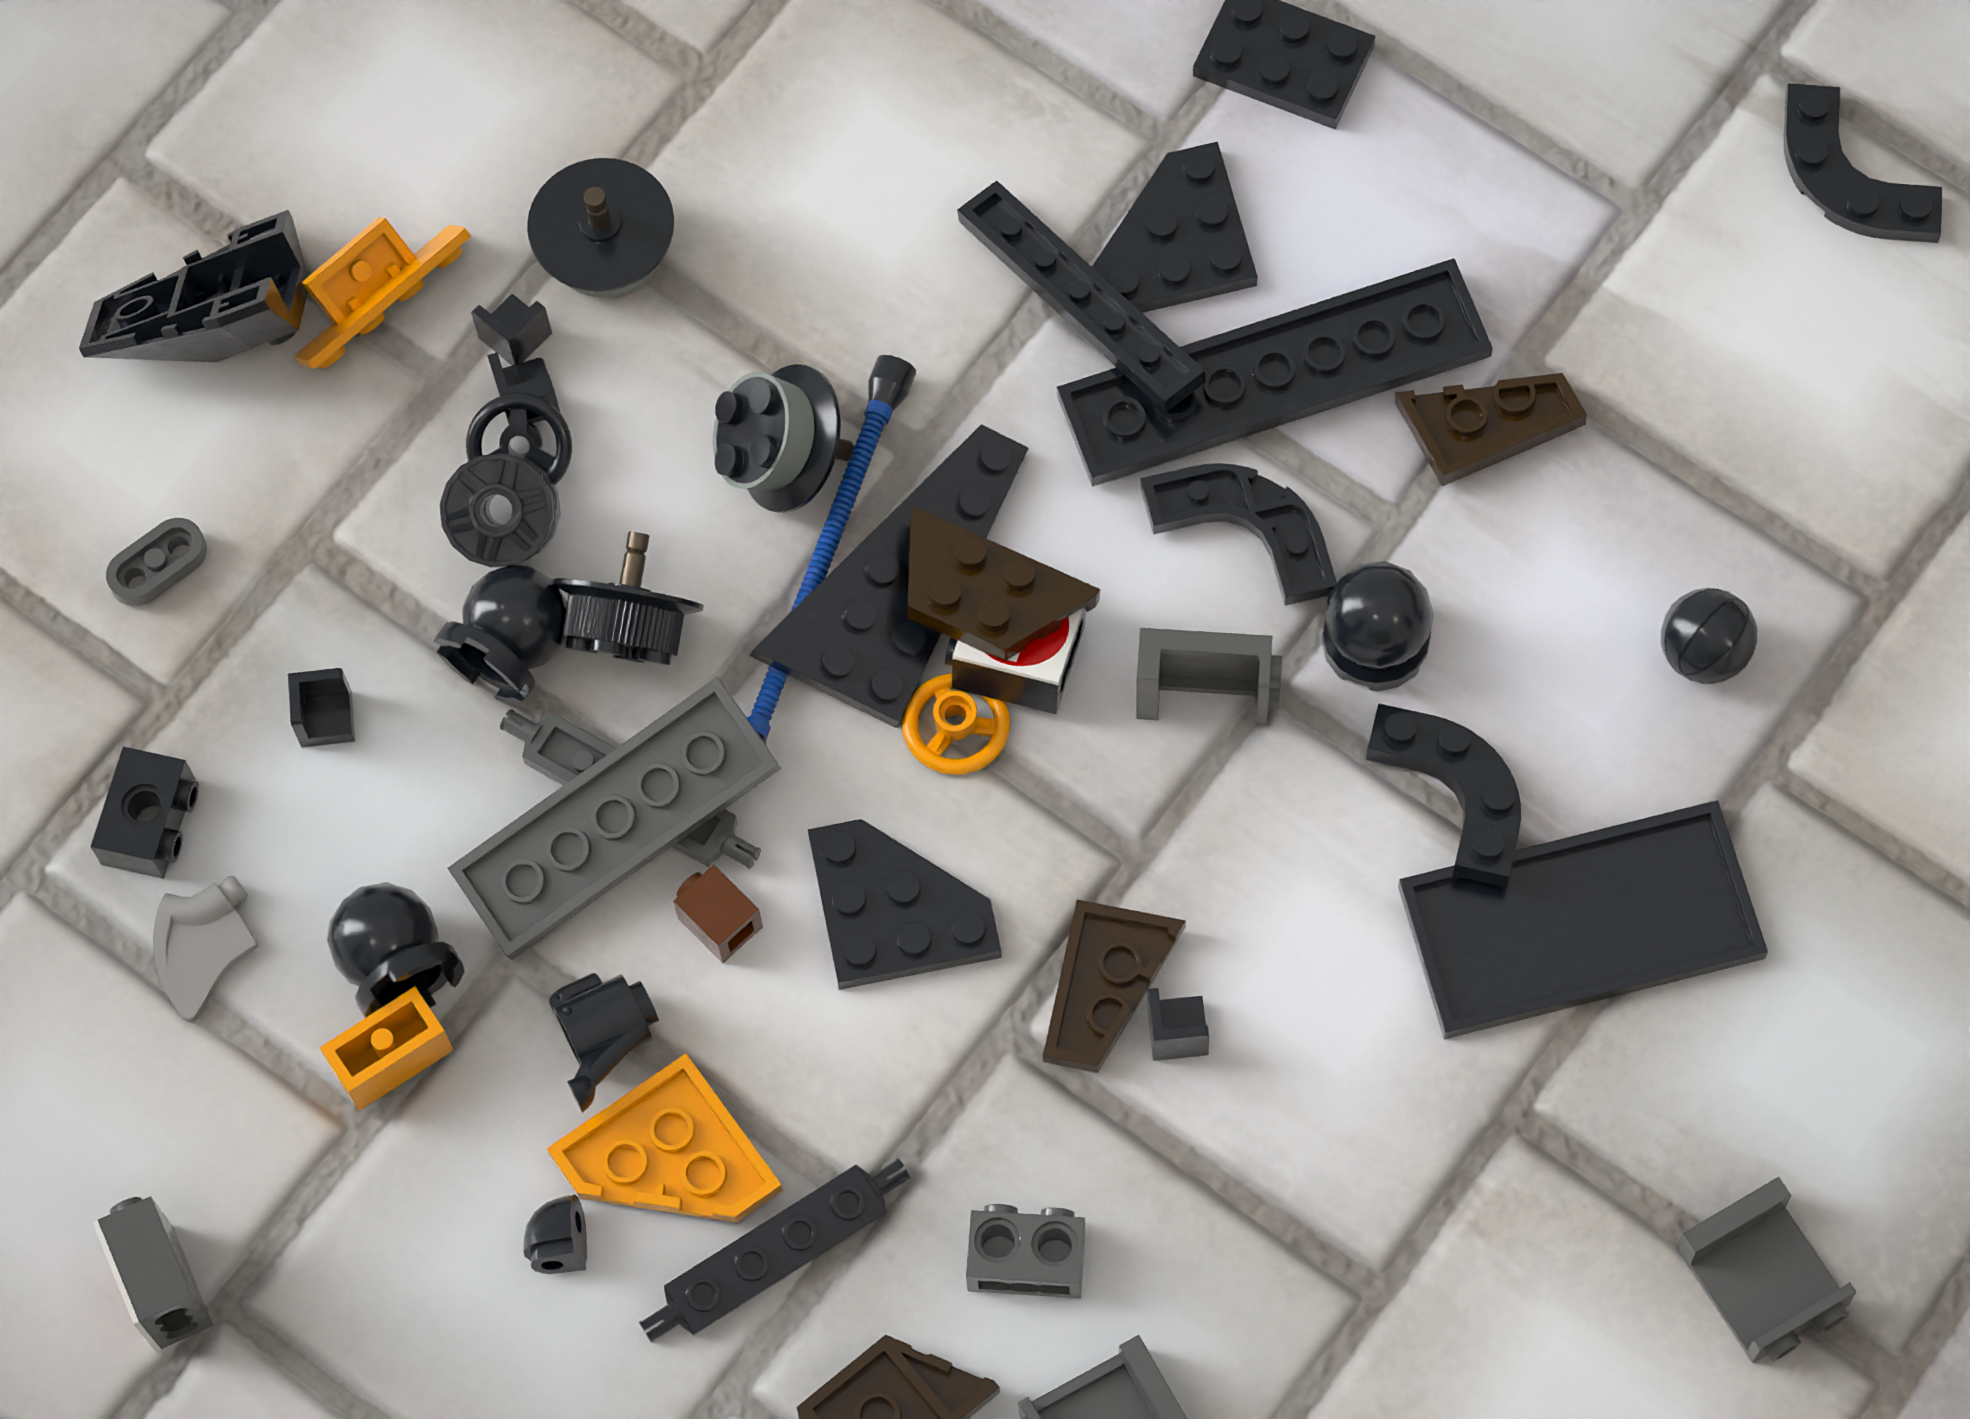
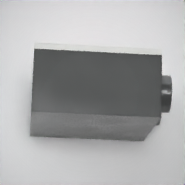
M151 1196L143 1200L141 1197L123 1200L110 1209L109 1215L92 1222L131 1320L155 1351H159L214 1326L175 1230Z

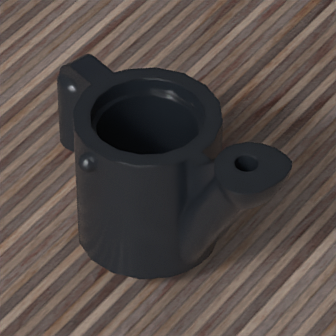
M591 973L558 989L549 999L552 1011L580 1065L574 1079L568 1080L567 1083L582 1113L592 1104L595 1098L596 1086L628 1052L652 1040L648 1026L659 1021L655 1008L641 981L629 986L622 974L602 983L596 973Z

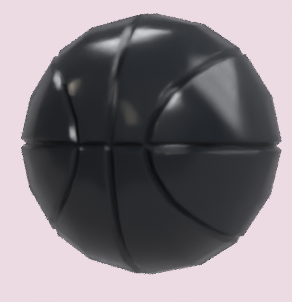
M1707 587L1693 590L1681 596L1671 605L1662 624L1660 643L1667 662L1678 674L1697 683L1715 684L1735 677L1746 668L1754 654L1758 629L1751 610L1743 600L1728 591Z

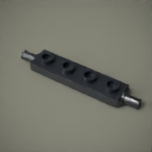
M897 1158L893 1163L872 1176L857 1166V1164L664 1285L667 1305L646 1319L639 1321L643 1331H646L662 1320L664 1321L646 1333L651 1343L654 1342L655 1339L679 1324L693 1336L884 1216L887 1211L883 1195L906 1180L911 1179L908 1171L905 1169L891 1179L886 1180V1178L902 1169L903 1163Z

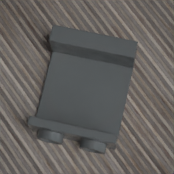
M1780 1177L1773 1179L1684 1232L1677 1246V1250L1752 1363L1767 1354L1772 1361L1784 1357L1801 1344L1797 1336L1814 1326L1820 1332L1834 1327L1849 1315L1846 1307L1849 1306L1856 1294V1290L1850 1282L1839 1288L1786 1209L1792 1195Z

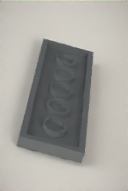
M716 677L447 869L506 957L512 960L782 768L725 685Z

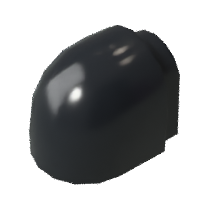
M577 1195L563 1196L546 1202L533 1213L527 1223L523 1253L524 1257L531 1261V1268L535 1272L557 1274L586 1270V1222L582 1204Z

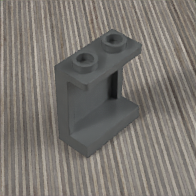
M1140 628L1136 678V719L1158 720L1160 690L1254 696L1257 698L1256 725H1267L1268 708L1279 709L1282 656L1272 655L1273 636Z
M1140 1335L1120 1344L1119 1354L1033 1401L1026 1397L1018 1402V1411L1021 1419H1187Z

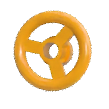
M952 673L942 674L926 681L912 694L902 717L903 737L912 755L927 768L948 775L969 774L989 765L1003 750L1010 732L1009 710L1005 701L979 695L990 706L994 718L978 717L977 707L971 696L962 691H951L953 689ZM934 696L936 702L933 707V716L937 733L926 746L919 734L918 719L923 706ZM953 715H960L965 718L958 725H952L947 722V719ZM969 734L991 737L987 745L972 756L959 759L942 757L954 740L964 739Z

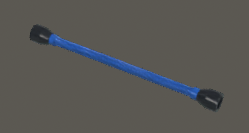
M880 355L876 359L868 380V404L864 412L866 420L863 422L861 432L858 435L859 438L856 440L854 450L849 458L850 461L847 463V468L842 476L843 479L838 486L836 497L833 499L834 503L831 504L829 515L826 517L827 520L822 528V533L819 535L820 538L815 546V551L812 553L813 556L808 564V569L805 571L806 574L801 582V587L791 608L792 610L826 578L828 569L831 567V562L835 556V551L842 538V533L845 530L844 527L847 525L849 515L852 512L851 509L856 502L858 491L863 484L865 473L868 471L867 468L881 437L883 427L889 423L893 411L909 394L916 376V369L909 362L899 357ZM771 666L768 667V672L765 675L766 678L763 680L764 684L761 685V690L758 693L759 696L756 698L751 715L747 717L765 745L771 729L769 721L772 719V714L775 712L774 708L777 706L776 702L779 701V696L782 693L781 690L784 688L786 678L788 677L787 674Z

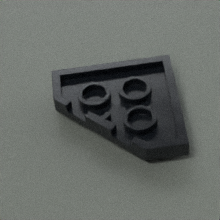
M1218 141L1167 153L1092 265V268L1142 313L1257 286L1258 276Z
M862 819L807 829L839 990L1002 958L992 904L988 897Z

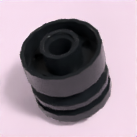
M513 453L481 455L461 465L446 482L439 504L441 526L452 547L469 561L488 567L515 565L540 553L555 535L561 515L559 492L550 475L532 459ZM496 495H502L507 498L512 506V515L506 524L496 522L490 514L489 506L491 500Z

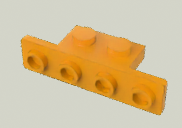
M378 217L301 282L332 324L294 356L299 364L315 369L318 366L326 368L335 363L346 351V348L343 346L358 332L360 335H364L375 329L385 319L383 313L385 309L397 299L402 302L415 295L423 287L424 281L422 278L436 266L439 269L448 266L462 254L463 249L461 245L471 237L466 228L448 225L413 254L389 221L384 217Z

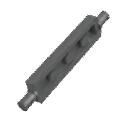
M510 709L506 713L507 718L503 717L500 723L502 731H506L525 742L522 755L524 763L563 786L616 749L552 712L536 724ZM726 809L672 846L707 867L720 858L722 854H725L751 869L755 864L754 860L757 861L761 853V848L755 847L735 835L738 823L737 817Z

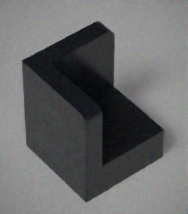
M511 294L492 314L481 305H478L471 312L478 338L497 352L510 365L524 362L552 334L546 308L538 301L528 307L514 294Z
M497 352L487 355L499 396L511 393L531 394L546 400L560 412L550 375L542 358H535L502 368ZM510 410L505 411L508 424H510ZM527 410V422L533 424L545 420L540 415Z
M333 668L288 673L290 722L301 748L355 742L352 690L343 669Z
M1158 988L1147 989V1014L1153 1061L1209 1055V1029L1205 1021L1203 996L1160 1000Z

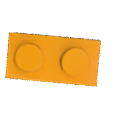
M416 987L411 988L319 1047L329 1067L358 1111H361L454 1051L445 1030Z

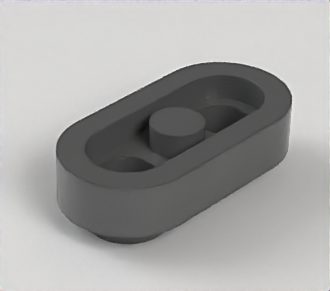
M171 518L160 523L117 554L110 561L106 570V581L114 597L119 602L128 606H142L153 601L196 570L203 563L207 553L206 541L200 528L189 519ZM177 546H189L185 554L181 556L172 555L173 550ZM134 577H145L142 585L138 587L128 586Z

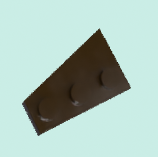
M1563 373L1498 380L1495 386L1464 389L1463 384L1443 387V392L1415 395L1414 390L1395 392V404L1442 486L1586 425L1587 419L1584 408Z
M1077 899L1043 1052V1062L1098 1073L1145 996L1147 989L1151 986L1186 928V920Z

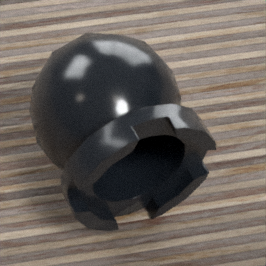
M1386 561L1359 564L1340 578L1328 596L1324 614L1325 623L1322 633V645L1327 663L1342 680L1345 681L1346 677L1356 684L1370 686L1369 690L1371 691L1398 688L1414 678L1419 672L1420 665L1427 657L1434 617L1427 589L1410 570Z
M511 565L490 571L471 587L462 609L463 624L455 621L446 622L433 642L441 645L437 650V654L453 671L473 685L476 679L480 677L500 689L494 698L512 705L522 704L535 684V679L529 669L545 665L561 648L565 638L562 636L567 600L561 590L553 585V579L530 566Z
M388 882L362 886L341 902L329 922L327 942L335 967L349 983L359 986L355 999L364 1018L413 987L417 988L429 1008L436 1005L432 994L442 988L447 981L455 988L460 983L465 972L463 963L454 947L445 942H438L439 934L430 907L411 889Z

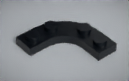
M1788 83L1785 93L1784 154L1790 176L1801 194L1805 192L1817 206L1825 211L1824 217L1851 232L1872 238L1938 243L1941 235L1942 187L1888 183L1867 177L1854 168L1842 152L1839 138L1840 87Z
M1223 463L1191 466L1140 478V489L1153 535L1205 522H1230L1247 528L1262 540L1271 557L1285 606L1329 596L1336 586V577L1320 526L1306 503L1288 486L1285 489L1277 483L1258 475V470Z
M1378 703L1366 760L1422 772L1439 779L1453 791L1463 810V830L1452 876L1507 887L1520 830L1521 802L1515 779L1502 757L1483 738L1458 723L1442 717Z

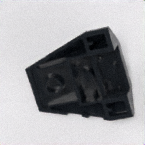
M289 210L248 224L227 234L231 243L203 258L198 250L191 252L183 257L187 266L160 280H157L154 272L95 301L79 346L82 356L85 358L220 362L264 343L278 345L292 338L300 328L308 295L301 282L308 275L293 217Z

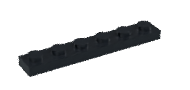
M997 180L957 209L959 222L1165 413L1206 382L1205 370Z

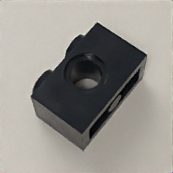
M123 746L90 846L101 865L164 879L169 862L175 863L181 852L183 834L179 830L185 812L191 813L198 798L199 784L198 781H195L196 779L186 760ZM150 806L161 807L158 815L152 820L146 822L137 821L138 815L145 808Z

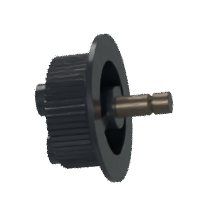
M628 531L626 543L628 551L624 554L619 584H606L568 578H554L553 580L554 586L569 594L562 636L567 638L565 648L597 654V652L613 654V658L631 662H651L670 665L671 656H677L684 615L701 612L704 605L688 599L651 592V590L641 588L646 560L644 553L647 552L650 535Z

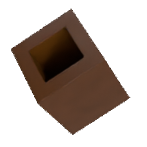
M712 865L704 874L700 872L694 873L677 890V898L673 902L678 919L722 963L728 960L763 928L759 908L715 865Z

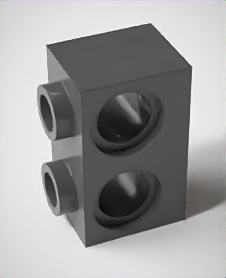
M989 1204L984 1206V1211L971 1210L966 1269L968 1291L1081 1299L1086 1235L1085 1217H1075L1074 1211L1055 1207L1042 1209L1041 1215L1018 1213V1208L1006 1204ZM997 1236L1005 1237L1013 1243L1014 1247L1008 1255L994 1258L987 1255L982 1249L989 1239ZM1052 1240L1062 1241L1071 1249L1065 1259L1056 1262L1046 1260L1039 1251L1045 1243Z

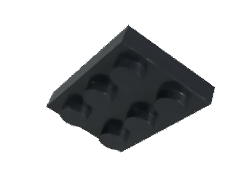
M1225 0L1193 65V76L1336 130L1375 47L1376 36L1280 0Z

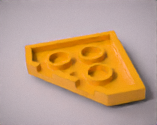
M686 1053L546 1148L549 1156L578 1197L584 1200L737 1223L783 1191L782 1184Z

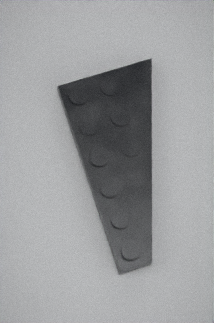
M981 424L752 650L750 656L896 728L941 635L940 632L908 618L911 511L915 506L987 538L1029 448Z

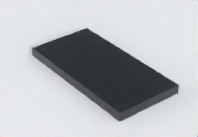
M1718 800L1515 850L1507 887L1452 876L1454 866L1399 879L1398 883L1399 892L1444 1039L1763 960L1768 953Z

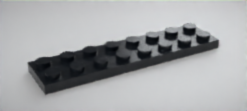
M1453 258L1181 346L1180 348L1205 370L1206 382L1166 413L1117 367L1057 386V397L1093 487L1489 358L1492 355L1493 347L1456 260Z

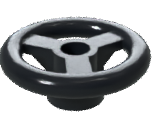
M526 393L502 395L485 404L472 419L467 432L466 454L468 462L483 455L482 438L488 424L499 414L510 410V424L500 436L499 448L487 455L513 453L532 459L550 475L554 485H556L566 473L572 456L571 432L562 414L546 400ZM527 410L540 415L551 426L556 439L555 456L542 449L543 438L541 432L535 425L527 422ZM515 436L526 438L529 442V451L523 454L516 453L511 448V439Z

